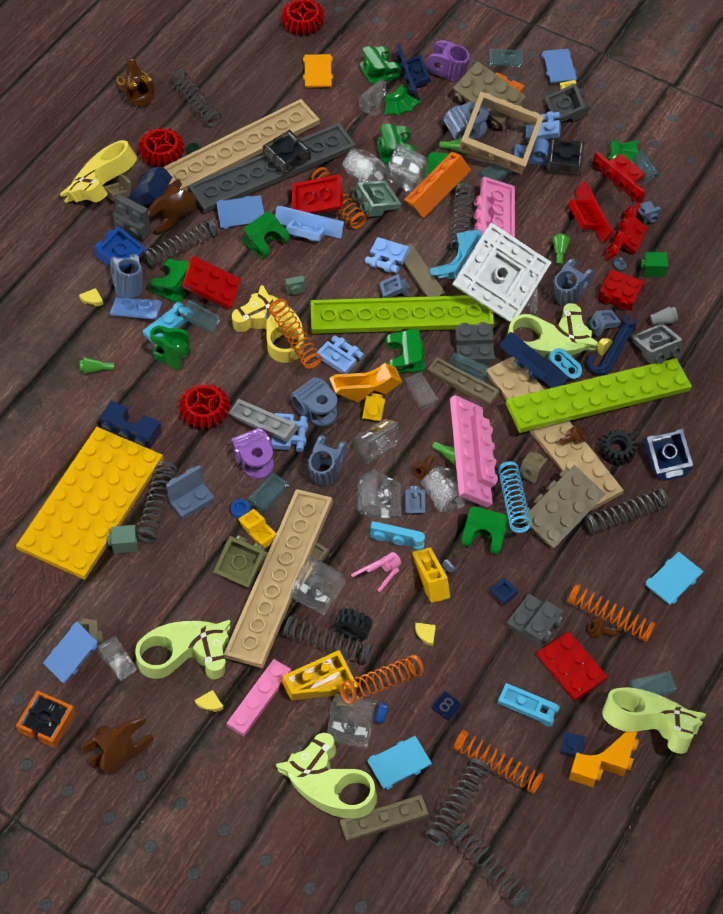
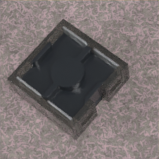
M290 129L262 146L263 155L284 175L295 169V165H302L311 159V149Z
M550 138L546 173L581 176L585 142L575 140L567 142L564 139Z

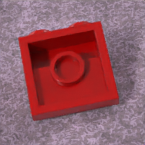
M610 270L599 291L598 300L632 311L643 288L644 281Z

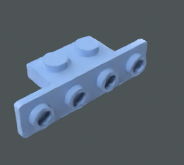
M283 206L276 207L275 217L280 224L287 225L286 230L293 237H304L310 241H320L324 235L339 239L342 237L343 221Z

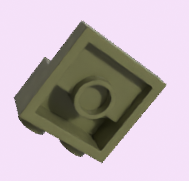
M239 535L236 538L229 536L213 572L247 588H251L268 553L264 551L265 547L254 543L252 546L247 543V539Z

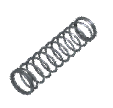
M176 70L171 75V83L174 84L197 114L201 116V119L204 120L207 126H216L221 121L222 114L211 104L207 96H204L201 89L197 88V85L194 84V81L191 80V77L187 75L185 70ZM184 73L185 75L182 77L183 79L175 83L176 77L179 74ZM186 82H193V84H190L186 87L185 91H181L182 88L185 87L183 85ZM193 85L196 86V88L192 89L188 95H185V92L189 91L193 87ZM200 93L203 94V96L199 97L195 103H192V100L196 99L200 95ZM192 94H194V96L197 95L195 98L192 97L191 99H188V97ZM204 97L206 98L198 107H195V104L201 102ZM207 101L210 103L209 105L205 106L202 111H198L199 108L203 107L207 103ZM210 106H213V109H210L206 113V115L202 116V112H205L210 108ZM217 114L220 115L218 121L212 124L208 123V121L214 119L217 116Z
M460 183L455 187L450 247L458 252L459 248L453 245L454 242L458 243V238L454 239V237H457L454 232H461L458 230H471V204L473 203L474 189L467 183ZM461 187H469L472 190L471 192H457V190ZM458 204L461 205V206H469V205H470L471 208H470V209H469L468 207H459V208H457L456 205H458ZM456 215L461 216V217H468V216H470V219H467V218H458V219H457L455 216H456ZM455 221H459V222H468V221H469V225H468V224H465V223L456 224ZM458 226L462 227V229H455L454 227Z
M207 219L203 222V225L199 223L197 228L193 226L191 231L187 229L185 234L181 232L179 237L174 236L173 240L168 239L167 243L161 242V247L155 245V250L153 248L145 250L143 254L146 262L151 268L156 267L154 258L150 253V250H153L159 263L162 264V260L156 251L157 246L161 249L164 258L168 259L167 254L162 248L163 243L168 247L169 253L174 258V253L168 244L169 240L173 242L177 253L181 254L175 243V237L180 240L183 250L187 251L185 244L181 240V234L186 237L189 247L193 248L191 241L187 237V231L192 234L196 245H199L196 236L193 234V228L198 231L202 242H205L199 230V225L204 227L208 239H211L210 233L216 237L218 235L216 225L211 219Z
M168 461L157 463L153 483H151L152 489L149 490L148 502L145 503V509L141 517L142 522L139 523V529L136 533L137 537L145 542L157 540L159 533L156 529L161 527L157 522L162 521L160 516L165 514L162 509L166 508L164 503L168 502L166 497L168 494H161L154 490L163 489L167 491V488L159 486L156 482L167 484L169 481L162 480L158 476H167L173 479L172 476H175L177 472V467ZM160 464L169 465V466L173 467V468L175 469V471L172 470V469H170V468H164V467L160 468L159 465H160ZM153 495L165 497L167 500H158ZM150 502H158L165 507H157ZM149 509H158L163 513L156 514L151 512ZM145 510L149 511L152 514H145ZM147 515L159 517L161 520H152ZM144 522H152L157 524L159 527H152ZM139 532H144L148 535L154 536L155 538H144L141 535H139Z
M659 488L656 489L655 493L650 491L648 495L642 494L641 498L637 496L634 500L629 499L627 503L621 502L620 505L615 504L613 508L607 507L606 511L601 509L599 513L593 512L592 516L588 514L585 516L586 527L592 535L599 533L598 524L594 519V514L599 515L602 529L606 531V524L601 516V512L604 511L609 526L613 528V521L608 514V509L613 510L615 522L617 525H620V518L615 511V506L620 508L621 517L627 523V516L622 508L623 503L627 505L629 517L631 520H634V513L628 505L629 501L634 502L635 512L641 518L640 508L635 502L637 498L641 500L644 514L648 515V508L642 499L643 496L648 497V505L654 513L655 506L649 497L651 493L654 494L658 509L668 508L669 500L667 494L663 489ZM659 491L665 499V505L661 501ZM588 518L590 519V521H591V523H592L593 530H592L591 527H590Z
M294 616L288 618L284 628V636L289 637L292 634L294 640L300 636L302 643L308 638L309 645L315 642L316 648H319L323 644L325 651L331 646L332 653L336 652L337 649L340 650L344 634H342L338 646L333 651V642L336 631H334L332 640L325 649L328 628L322 642L317 646L321 625L314 640L310 643V634L314 624H311L308 635L302 641L306 620L303 622L300 633L295 638L294 633L298 618L296 620ZM350 636L342 655L346 651V657L349 659L354 653L355 661L361 657L362 664H367L373 644L365 642L359 657L356 659V650L359 639H357L356 645L348 657L349 644L352 638Z
M471 759L470 766L466 767V773L461 775L462 780L457 782L458 787L453 788L454 794L448 796L449 801L444 802L445 808L440 809L441 815L435 817L436 822L431 823L432 829L427 830L425 833L432 843L445 847L447 841H449L445 834L434 830V824H438L444 831L450 834L453 833L451 828L438 822V817H442L454 827L458 826L453 819L443 816L442 810H447L456 819H462L460 814L448 809L446 803H451L463 813L467 812L462 805L451 801V796H455L465 805H471L469 800L455 794V789H460L469 798H475L472 792L460 787L459 783L464 782L470 789L479 792V788L473 783L464 780L463 776L468 775L477 784H484L479 777L468 773V768H472L483 778H487L491 773L490 767L479 759ZM473 762L482 765L487 771L480 769ZM431 835L436 836V837L439 838L443 843H441V842L435 840Z
M468 822L461 824L452 833L451 839L453 841L459 840L458 847L465 846L464 853H470V860L477 859L475 865L482 866V873L489 872L487 876L489 880L495 878L494 886L501 885V893L507 891L506 899L513 898L512 906L514 908L520 906L530 896L532 891L530 889L524 890L527 885H524L516 894L507 897L520 879H517L509 888L501 891L506 881L514 875V872L502 882L495 884L498 877L508 868V865L498 874L489 878L493 869L502 862V859L498 860L490 869L483 871L485 865L496 855V852L485 862L478 865L480 857L490 849V846L486 847L478 856L471 858L473 852L484 840H481L473 849L466 852L468 844L478 836V833L474 834L465 844L459 845L462 838L472 830Z

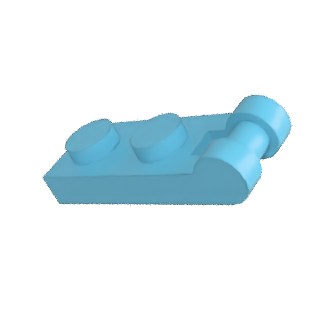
M180 301L176 302L172 309L145 328L143 335L151 341L150 331L153 327L160 325L167 328H179L192 317L193 312L190 309L184 308V304ZM157 333L155 336L164 337V334Z
M372 521L370 538H374L377 541L393 542L400 546H411L415 551L424 549L425 535L422 532Z
M507 683L498 700L499 705L538 720L548 727L553 725V717L560 709L557 704ZM541 708L547 710L546 714L540 712Z

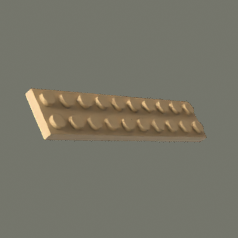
M300 99L165 166L164 168L173 177L168 185L179 179L182 183L180 189L187 191L188 185L241 164L265 152L266 146L269 147L273 144V141L280 137L288 136V132L295 137L319 125L320 119Z
M513 356L486 369V376L500 390L499 393L505 400L544 390L540 383L528 374L530 372L529 369L525 366L522 369L514 363L516 359ZM570 421L530 430V433L560 472L566 467L570 469L575 465L605 493L602 499L590 511L623 494L624 490L586 442L577 444L574 441L563 446L560 444V438L571 435L570 429L573 425Z
M298 489L295 490L224 652L226 659L260 668L264 667L296 591L294 589H297L295 587L296 583L302 577L333 503L332 497Z

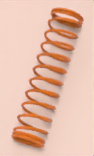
M324 167L318 168L312 174L311 180H313L316 173H318L321 170H325L326 172L322 173L318 178H320L323 174H325L323 177H327V174H329L330 176V173ZM343 190V196L347 195V199L343 201V204L347 200H351V203L345 209L338 210L339 214L350 224L352 229H357L365 223L366 215L360 212V208L356 207V203H352L353 200ZM352 204L355 205L354 209H352L349 213L344 214V211L347 208H349ZM355 209L359 210L352 218L347 219L349 214ZM362 216L357 222L353 223L357 217ZM364 217L363 221L359 225L352 226V224L358 223Z
M285 299L273 301L269 306V312L278 323V326L281 327L284 336L288 338V342L291 343L294 352L298 354L301 363L307 369L316 367L321 362L322 356L317 353L316 348H313L314 344L310 343L311 339L306 338L307 333L303 332L304 328L300 327V322H296L297 317L293 316L294 312L290 311L287 301ZM285 302L283 307H281L277 311H273L274 307L277 304ZM286 307L289 308V310L283 313L281 316H276V314L282 312ZM289 312L292 313L291 317L285 321H280L281 317ZM295 318V322L283 327L286 321ZM295 323L299 324L297 328L293 329L290 332H286V330L290 326L294 325ZM299 328H302L301 333L297 334L294 337H290L292 332L296 331ZM306 334L300 341L293 342L296 337ZM309 339V342L303 347L296 348L300 342ZM312 344V348L304 353H300V351L304 347ZM311 350H316L315 353L303 359L305 354H307ZM319 356L315 362L306 364L310 358Z
M579 584L575 585L569 596L568 603H573L576 606L581 601V610L588 605V613H591L596 608L595 617H598L603 612L602 620L605 621L610 616V624H613L618 618L617 628H620L625 622L624 632H627L633 625L632 636L640 629L639 639L643 638V641L647 642L655 627L654 622L650 623L641 637L646 618L643 619L638 629L633 633L639 614L636 615L630 626L626 629L631 610L620 625L619 621L624 607L621 608L616 618L611 622L617 603L614 604L609 614L604 618L610 600H607L597 615L602 596H600L595 606L589 611L595 592H593L588 602L582 608L588 588L575 604L581 587Z
M411 655L406 659L394 662V664H389L387 667L383 666L381 669L363 674L354 680L345 681L340 686L342 698L348 704H353L357 699L362 700L364 696L368 698L370 693L375 695L377 691L382 692L383 688L389 689L390 685L395 687L397 683L402 684L403 680L407 682L409 678L419 677L423 674L424 670L422 661L416 655ZM411 658L415 659L420 666V674H416L415 667L411 663ZM400 664L405 667L408 679L403 678ZM394 666L399 671V675L402 678L401 682H398L393 672ZM387 669H389L392 672L393 678L395 680L394 685L390 683V680L387 676ZM381 672H383L386 676L389 685L388 687H385L383 685V681L380 676ZM374 674L377 675V677L380 680V683L382 685L381 690H379L376 686V683L374 681ZM368 677L373 681L374 693L370 691L367 683ZM361 680L366 683L369 691L368 695H365L363 692ZM354 682L360 687L362 698L356 695ZM344 684H346V694H347V697L345 696V693H344ZM347 686L352 691L353 700L349 697Z
M463 730L459 734L453 749L455 751L460 749V754H464L468 750V758L475 755L477 759L484 741L482 740L475 752L469 756L476 736H474L469 746L462 752L464 742L469 732ZM489 744L479 760L483 758V762H485L491 744ZM497 748L486 763L487 765L490 763L491 771L498 766L497 774L501 775L506 770L505 779H509L513 775V784L521 778L520 788H523L529 782L527 791L534 794L544 774H538L529 790L536 769L533 770L530 777L522 785L528 765H526L517 780L514 781L521 761L518 762L514 770L507 777L508 769L513 760V757H511L505 768L499 773L506 753L502 755L501 759L492 769L494 758L498 752Z

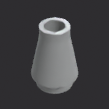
M669 306L650 315L652 325L661 323L674 324V322L678 321L676 308Z

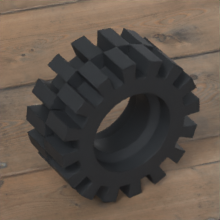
M615 429L614 433L611 430L609 434H605L600 450L602 451V457L605 456V461L610 460L609 464L611 465L613 462H616L615 466H619V463H621L623 466L626 462L630 463L631 459L633 460L637 442L634 441V436L630 437V432L625 434V430L622 429L619 432L618 429ZM616 443L621 444L626 448V450L616 451L611 447V445Z
M343 608V610L340 609L338 611L333 628H335L334 631L338 632L340 636L344 634L346 639L351 636V641L359 639L360 642V640L365 641L368 638L373 621L369 616H365V613H359L357 609L353 611L352 608Z

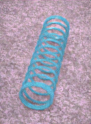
M504 462L499 466L498 473L510 528L514 532L522 533L530 529L531 520L525 493L523 492L524 488L522 487L519 467L515 462ZM507 465H514L517 468L507 469L501 474V470ZM508 470L516 471L514 474L503 475ZM517 476L515 479L505 480V478ZM519 481L517 484L506 485L508 482ZM519 486L516 490H507L509 487ZM515 491L521 492L520 494L514 496L508 495L509 493ZM513 497H522L520 500L510 501ZM519 501L523 502L520 506H510ZM524 507L522 511H512L515 508ZM517 513H526L524 516L514 517V515ZM517 519H526L524 522H514ZM529 521V524L523 528H517L512 525V523L522 524Z

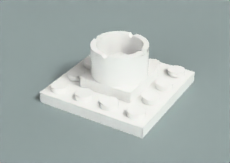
M491 222L452 285L511 323L523 310L551 261Z

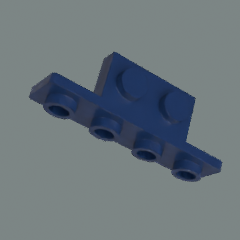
M396 44L398 48L396 55L399 61L402 60L400 63L402 71L407 73L404 74L407 84L410 83V86H408L411 96L415 95L416 99L419 100L416 88L431 82L422 55L420 54L406 60L400 44Z
M509 332L501 342L500 347L516 359L514 363L522 369L524 366L529 369L530 372L528 374L535 380L540 378L551 388L562 386L568 379L564 373L513 332Z

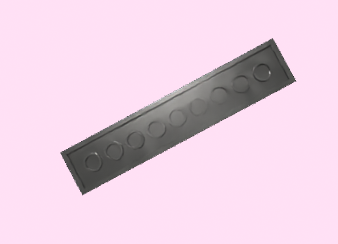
M337 123L297 140L298 145L300 142L307 148L308 157L301 162L293 164L287 172L282 171L283 168L277 164V161H272V158L265 153L188 185V190L195 194L198 205L206 213L217 208L216 202L218 200H232L249 195L356 149V144L341 124Z

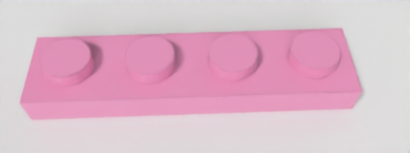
M273 659L227 722V727L245 737L282 686L283 675L290 673L291 669Z

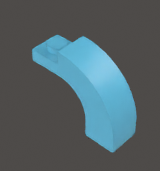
M481 230L457 233L459 249L456 258L449 264L430 268L431 275H438V278L448 277V279H456L482 237Z

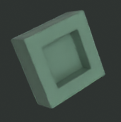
M303 276L285 279L287 295H297L305 292Z

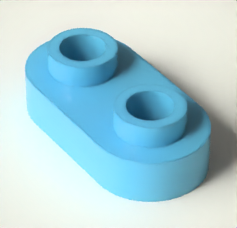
M556 348L550 352L548 356L549 362L568 377L567 380H575L581 375V365L564 349ZM568 369H571L573 374H570Z

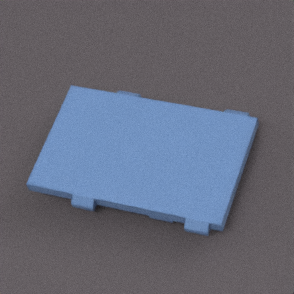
M569 49L543 51L541 55L545 60L546 74L549 76L550 83L577 81L576 70L573 67Z
M261 195L244 196V198L225 201L218 200L216 202L220 227L224 230L229 229V227L248 225L264 214Z
M116 297L110 315L157 319L162 301Z
M76 622L71 626V629L60 643L53 648L43 664L65 684L73 674L77 673V668L90 655V652L98 647L97 644L99 642L79 622Z

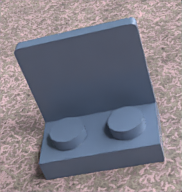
M200 465L188 469L186 473L171 479L166 484L169 503L181 520L186 519L215 501L214 496L204 484Z

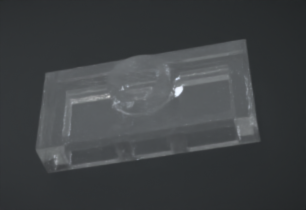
M421 372L404 379L406 386L421 410L438 403V398Z

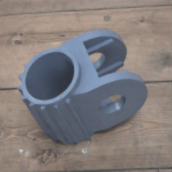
M476 102L455 106L444 116V122L455 140L463 138L471 117L470 112L473 111ZM483 105L479 108L478 112L480 114L476 116L472 127L474 130H471L468 138H480L487 131L485 121L488 118L489 112L487 107Z
M132 254L131 258L122 259L111 256V275L116 294L119 297L128 299L138 297L142 292V268L138 255ZM131 263L132 268L130 270L132 274L123 273L120 270V266Z
M573 258L563 266L553 281L554 301L556 300V304H560V306L570 303L576 304L579 301V297L589 288L595 275L592 269H588L584 274L576 270L577 261ZM572 275L577 279L576 284L569 280Z
M313 377L291 394L292 402L301 416L307 417L312 424L325 427L331 425L336 420L337 396L324 380ZM317 414H322V415L327 414V415L324 416V417H320V416H318Z
M320 435L314 445L313 453L308 460L310 478H312L313 483H316V486L328 487L338 477V472L346 456L347 443L340 442L337 450L327 447L325 444L326 436ZM323 453L328 454L332 459L323 457ZM323 466L329 467L328 470L323 472L316 470Z

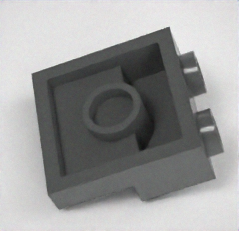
M576 83L545 97L550 111H553V113L560 112L561 118L554 119V121L559 120L562 123L572 118L574 122L589 115L587 110H590L587 100L583 101L582 98L585 95L582 88L578 89Z
M118 194L115 197L117 210L112 214L114 226L116 228L118 226L136 240L143 241L151 232L148 209Z
M480 322L477 325L461 323L455 327L458 364L494 363L492 325H488L486 322Z
M663 323L631 336L632 343L642 350V357L650 364H661L667 358L678 357L683 352V339Z
M528 594L506 622V626L536 646L541 647L544 642H549L553 635V629L555 627L559 628L564 620L562 617L563 610L547 600L543 603L531 594Z

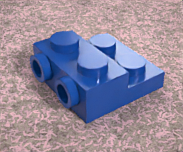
M118 226L115 230L111 229L106 234V239L103 242L100 240L96 244L94 255L108 266L111 256L122 259L131 258L132 254H137L139 258L146 248ZM123 264L120 266V270L125 273L132 264Z

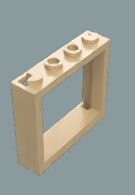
M480 91L458 150L522 175L544 116ZM481 105L534 125L523 159L468 138Z

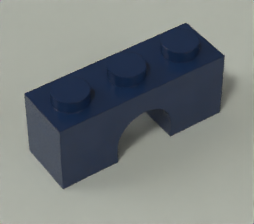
M112 400L99 417L101 427L110 433L113 432L122 438L131 440L149 449L152 448L162 433L160 422L146 415H143L136 423H128V408Z

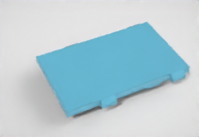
M678 552L671 560L668 559L665 565L652 578L646 581L645 586L669 605H674L678 601L677 598L690 585L693 586L697 582L696 579L703 571Z
M416 736L404 742L400 741L396 746L376 756L372 755L367 760L383 789L386 788L387 790L392 788L393 784L413 774L417 775L421 773V770L432 765Z

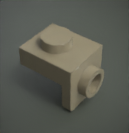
M120 174L118 183L103 187L108 193L107 197L115 201V197L118 194L129 197L132 184L125 175Z
M529 452L522 462L519 471L520 477L536 483L539 473L545 467L548 459L539 453Z
M84 619L78 621L99 642L97 644L98 647L94 651H100V643H103L104 640L103 631L99 630L97 620Z

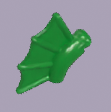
M402 84L394 93L385 95L386 107L384 115L395 114L400 116L404 112H412L413 108L421 102L407 93L408 87H404V84Z
M612 139L610 141L611 153L607 159L610 161L623 154L634 163V157L639 154L637 150L639 141L621 144L618 139H615V142Z

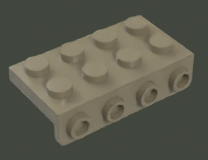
M478 61L453 87L455 97L460 102H476L480 91L522 106L527 100L524 94ZM487 107L489 112L487 119L491 121L495 128L504 130L506 128L505 123L511 116Z
M575 465L570 469L566 467L559 474L562 478L558 482L554 480L546 488L548 492L545 495L540 494L533 501L536 505L532 509L527 507L531 520L530 529L552 550L605 495Z

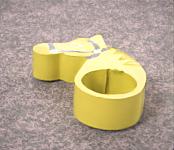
M125 140L117 141L105 147L86 163L72 184L62 191L60 196L69 195L64 200L65 203L73 200L76 203L83 200L101 201L108 194L103 184L129 170L137 160L136 154Z
M261 285L259 293L252 294L246 305L233 311V328L237 332H245L250 328L266 329L269 355L278 362H293L298 359V354L294 352V348L281 349L273 345L277 338L284 335L281 327L278 326V323L269 312L270 304L278 298L269 295L264 286ZM285 303L277 304L273 311L279 310ZM286 307L282 312L276 314V316H281L283 313L287 312L289 308ZM294 312V315H293V316H296V317H297V321H296V322H300V327H302V324H301L300 319L298 318V316H297L296 313ZM287 313L281 317L280 321H285L292 316V313ZM295 318L286 321L283 327L295 322ZM295 323L294 325L290 326L286 330V332H290L293 329L297 328L299 324ZM299 328L296 331L292 332L290 337H294L297 334L301 333L302 328ZM301 334L295 339L297 341H300L304 338V334ZM304 340L300 342L296 348L303 347Z

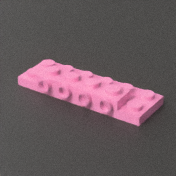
M483 176L480 181V195L476 196L474 205L477 206L474 214V219L477 220L474 230L480 229L482 236L488 225L492 222L515 238V186Z
M454 395L450 398L459 496L489 507L493 504L491 487L495 486L498 481V475L495 474L494 468L496 459L493 456L495 444L491 439L493 427L490 426L489 419L483 417L482 407Z

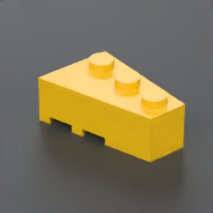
M340 650L283 675L282 683L290 700L294 701L341 695V684L345 681L348 682L350 679L354 680ZM354 682V689L357 691L358 686ZM344 684V693H345V695H346V684ZM347 686L348 694H352L351 689Z

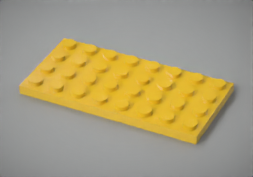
M96 427L17 543V550L86 580L108 545V535L111 534V527L122 524L155 473L157 463L163 460V455Z

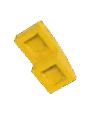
M252 509L238 519L242 527L257 544L267 548L273 543L277 533L266 524L265 519L255 509Z

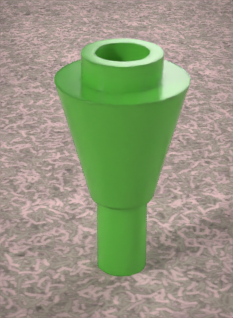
M462 139L451 142L440 141V148L468 154L458 150Z
M557 234L552 238L556 254V266H562L563 256L565 255L570 238L565 234Z
M84 356L83 360L79 362V371H83V375L102 370H114V363H102L101 361Z
M434 442L432 448L441 452L456 466L455 447L444 446Z

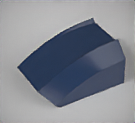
M164 167L153 168L142 175L131 192L129 199L139 205L153 203L161 196L173 177Z
M683 429L643 439L653 470L657 477L663 481L686 476L692 470L693 463Z

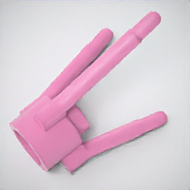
M391 552L380 560L352 573L351 577L382 567L384 571H390L391 573L378 588V591L381 592L392 577L399 572L398 567L401 565V560L395 552Z

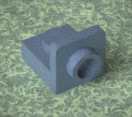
M651 201L641 203L637 216L644 225L654 223L660 218L661 208H655Z
M399 274L379 282L384 298H392L400 293H403L405 297L409 296V283Z
M601 310L594 313L588 325L596 336H600L605 329L618 327L621 321L612 310Z
M409 486V490H405V514L425 513V489H420V486Z

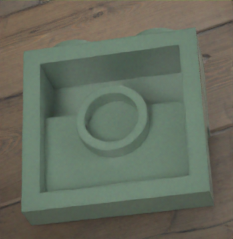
M386 180L357 182L352 192L353 199L357 200L360 204L361 212H365L368 217L382 216L385 210H395L401 206L400 201Z

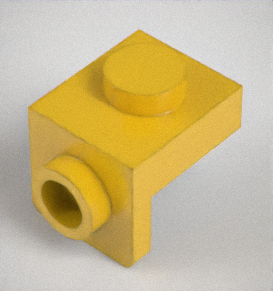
M372 393L371 396H366L362 418L382 422L384 405L386 404V399L382 398L383 395Z

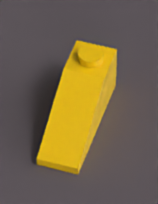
M431 547L412 552L424 590L430 602H440L450 598L448 578Z

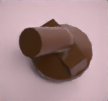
M575 425L570 429L571 435L559 439L562 446L574 441L580 444L585 442L587 435L582 427L578 428Z
M428 455L424 462H415L412 467L414 476L420 480L426 479L431 474L430 466L435 458Z
M595 618L588 625L589 635L594 638H601L602 634L617 637L618 629L605 627V621L600 618Z

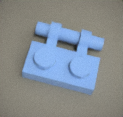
M549 111L547 114H540L544 116L542 121L548 120V122L541 123L536 139L559 138L561 124L559 120L554 121V119L561 118L560 112L553 113V111ZM531 124L526 125L527 142H529L534 129V125Z
M377 237L370 251L371 255L375 257L367 256L365 263L370 264L373 268H382L389 273H398L399 266L396 263L403 265L410 249L408 246Z
M336 335L331 339V342L335 343L334 345L327 341L317 351L322 356L323 362L342 374H347L357 364L355 357L362 360L365 355L358 347L351 346L347 343V340Z
M275 413V415L296 423L299 428L297 429L298 435H293L289 442L272 436L273 449L290 450L291 444H295L296 451L302 452L307 440L305 437V433L308 430L307 417L301 416L299 421H294V414Z

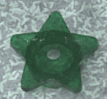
M197 143L188 144L187 147H184L185 156L193 153L192 151L195 152L201 149Z

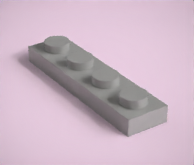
M240 399L237 400L228 412L231 418L256 429H263L266 433L286 442H289L299 428L292 421Z

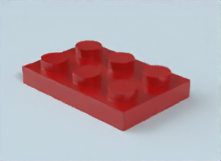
M338 174L293 183L292 209L311 214L343 209V177Z
M192 256L181 287L230 310L233 307L241 278Z
M569 631L539 650L536 654L538 659L574 702L605 682L608 678Z

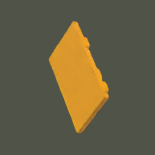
M331 54L305 55L303 57V62H305V75H303L305 88L332 87L331 61H333V57Z

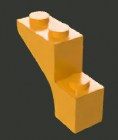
M387 363L370 372L336 374L329 378L335 394L358 403L374 390L386 395L402 383L396 367Z
M626 731L601 754L583 755L576 753L569 780L594 787L595 781L600 782L603 770L624 777L626 770H631L634 758L630 757L631 751L636 752L639 739L635 738L637 731Z

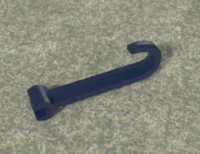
M629 314L624 317L623 325L601 366H593L594 354L589 356L587 367L590 372L595 375H605L612 370L628 338L636 330L637 317L632 322H629Z

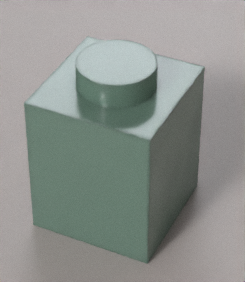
M135 525L111 527V534L108 535V545L112 546L114 554L138 552Z

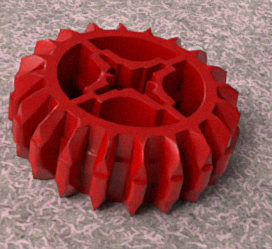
M290 0V3H286L281 15L282 24L286 31H290L291 34L296 33L297 36L299 34L303 36L304 34L310 35L311 32L316 33L323 26L325 19L323 7L320 6V3H316L315 0Z
M157 127L156 130L150 129L149 133L145 132L144 136H141L138 144L142 161H145L147 165L151 164L152 167H165L181 159L184 154V141L181 135L176 130L172 131L171 128L167 130L164 127L162 129Z
M207 382L204 386H201L199 383L198 387L192 385L191 390L186 389L185 394H182L179 402V412L182 415L183 421H186L188 426L193 424L194 429L199 426L201 430L204 427H208L210 430L211 426L218 427V422L223 423L224 418H227L230 402L226 392L222 391L221 387L216 388L215 384L209 386Z

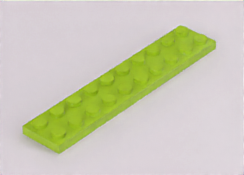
M469 295L311 300L312 334L402 331V329L448 330L455 329L461 323L477 325L480 322H486L494 328L493 311Z
M677 358L664 361L661 364L654 363L506 399V406L519 433L688 392L691 391L692 385Z

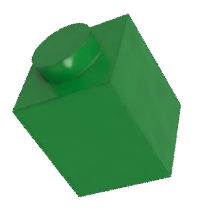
M645 252V257L641 259L640 265L641 270H644V277L666 278L668 269L667 252Z

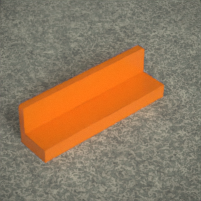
M451 152L404 200L424 218L471 169L461 155Z

